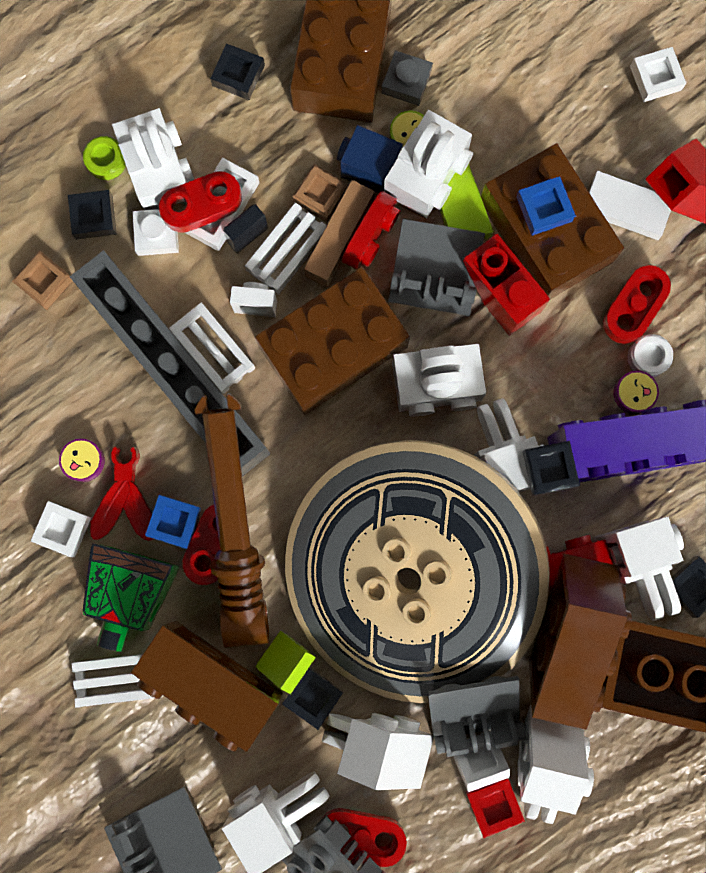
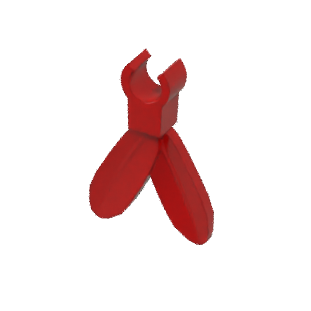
M115 446L111 452V459L114 463V481L117 482L106 493L92 518L90 534L93 540H100L110 534L123 510H125L136 534L144 540H153V538L145 536L152 512L137 485L131 482L135 481L136 465L140 459L137 447L130 449L132 459L126 464H123L119 459L121 452L119 447Z

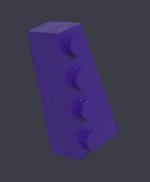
M706 400L685 403L682 405L683 410L668 411L667 407L663 406L643 410L641 415L626 417L625 413L601 417L599 418L600 421L584 423L583 420L562 423L558 425L557 431L547 437L548 444L570 441L579 483L706 462Z

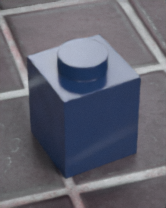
M357 125L352 138L345 137L337 154V161L341 162V178L348 181L353 180L377 193H380L382 190L384 191L385 178L398 159L403 144Z

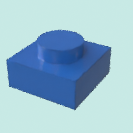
M560 176L521 189L516 196L532 236L570 223L576 216Z
M159 495L145 536L188 549L201 508Z

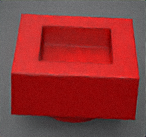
M508 778L471 792L465 791L483 838L525 822Z

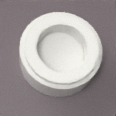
M655 334L640 337L631 345L628 351V363L633 371H644L652 377H657L665 372L673 361L671 345L665 338Z

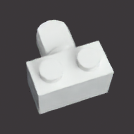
M160 108L112 124L138 200L144 210L159 209L160 200L168 190L194 180L187 158L178 159L175 147L182 144L173 121L165 123Z
M428 109L387 174L384 181V192L397 198V202L427 219L434 207L440 210L452 190L448 183L455 172L462 175L473 156V152L469 151L472 134Z
M479 344L422 349L417 352L394 354L392 365L399 412L409 411V416L412 417L433 414L435 412L434 407L451 405V411L469 410L476 408V402L482 401L486 395Z
M504 398L493 402L498 425L488 404L478 406V417L489 447L479 450L474 456L502 474L518 492L530 489L522 451L540 447L535 436L526 439L525 435L519 436L510 409Z
M669 517L640 522L596 536L597 541L606 540L613 565H617L620 583L627 584L635 581L645 612L652 621L662 619L664 611L669 616L681 612V604L669 570L673 569L672 564L684 561L680 552L684 548V543L679 529L675 524L670 523Z
M530 705L524 722L526 739L519 740L518 786H520V798L524 802V816L526 818L535 820L541 808L542 821L553 824L558 810L576 815L582 797H589L591 794L594 771L588 768L587 765L590 739L584 737V729L532 718V708Z
M372 713L371 718L365 720L329 714L326 724L348 733V735L333 731H324L322 742L344 750L337 774L374 790L421 788L434 735L419 730L420 722L399 715L391 718Z
M316 772L307 774L280 793H277L270 784L260 791L254 785L233 800L235 804L228 809L230 814L222 830L247 873L264 872L293 852L294 845L300 842L302 833L295 822L322 805L330 795L323 787L310 793L291 807L287 808V805L304 795L320 781Z

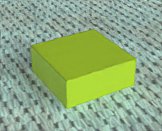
M280 631L255 667L277 687L291 694L316 657L291 636Z

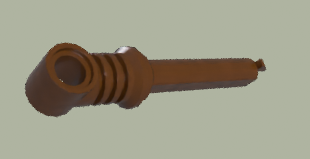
M227 393L228 408L208 410L207 397L202 396L194 410L195 414L202 413L220 546V549L214 555L215 560L210 564V570L217 577L219 593H221L219 595L221 602L220 625L223 645L225 648L269 644V620L267 605L263 599L264 595L261 588L262 580L260 578L261 569L265 566L264 556L258 553L257 548L250 543L234 410L241 409V403L231 393Z

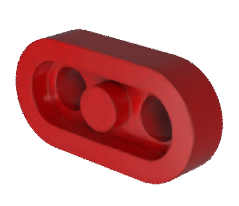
M223 171L213 172L168 190L162 196L159 203L160 215L171 230L180 233L189 232L235 213L241 205L242 192L234 176ZM221 186L227 189L222 196H214L212 194L216 187ZM176 203H187L185 210L181 212L173 210Z
M383 190L377 195L345 250L342 258L344 264L355 270H358L362 265L367 267L371 265L380 248V245L376 243L383 229L390 232L399 217L401 210L395 207L397 198Z
M646 265L638 268L628 278L604 315L603 327L610 339L617 343L628 344L636 341L645 333L671 291V281L664 270L657 266ZM640 285L649 286L651 296L643 295L640 291ZM618 318L627 319L630 328L628 330L620 328Z
M214 504L209 506L203 513L183 557L185 575L189 580L199 585H210L218 581L210 569L202 572L197 567V560L200 556H209L212 563L215 560L214 555L220 549L218 531L214 525L216 520Z
M346 808L332 809L323 816H327L331 821L336 819L339 824L347 826L351 837L341 850L352 840L355 839L358 845L348 857V861H351L360 851L365 850L367 852L365 859L370 857L379 867H389L398 863L405 854L407 841L404 829L398 821L391 817ZM381 832H386L391 835L392 841L387 846H380L375 841L376 836Z

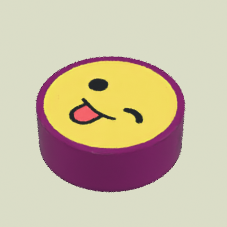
M631 371L616 382L613 396L621 410L629 414H640L641 411L650 409L655 405L659 396V387L656 380L650 374L644 371Z
M75 439L68 442L61 450L59 465L62 472L68 478L79 482H88L98 477L105 465V456L102 449L96 443L87 439Z

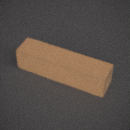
M351 180L304 268L305 277L328 288L342 262L350 240L374 201L375 191Z

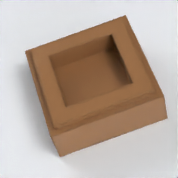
M313 164L292 196L294 203L328 222L349 184Z
M39 250L12 282L44 309L48 310L72 283V279L68 273Z

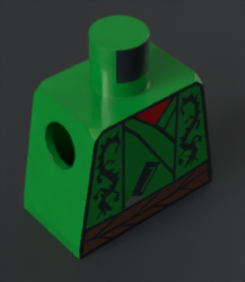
M92 543L83 615L103 621L96 645L108 650L121 652L129 628L138 631L149 630L180 566L107 545Z

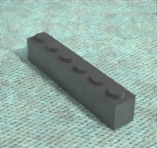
M103 250L73 273L70 278L206 443L202 413L195 414L194 409L202 396L207 397L208 410L228 408L227 399ZM234 410L243 477L269 456L270 452L237 411Z

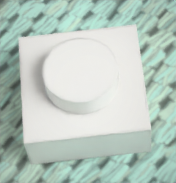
M673 47L636 57L630 65L643 102L679 92L686 84Z
M159 209L133 211L135 252L138 256L179 253L178 232L171 230L165 224Z
M246 282L243 284V287L232 286L230 304L234 313L276 317L277 298L275 291L268 290L267 285L257 282Z
M48 501L31 542L66 556L75 557L91 517Z
M489 731L491 750H486L483 735L481 734L476 736L478 752L473 753L469 738L467 739L469 753L453 756L468 792L510 777V769L501 749L495 748L492 731Z

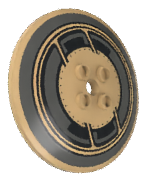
M403 440L382 443L358 451L329 469L312 486L297 509L290 527L285 554V576L290 602L300 627L315 650L337 672L354 684L386 698L404 702L429 703L428 691L438 690L444 685H467L483 682L485 679L494 676L503 677L518 663L534 641L546 610L550 575L548 554L542 532L530 507L518 490L502 474L476 456L455 447L429 441ZM403 568L414 569L420 575L421 586L417 589L405 588L399 581V570Z

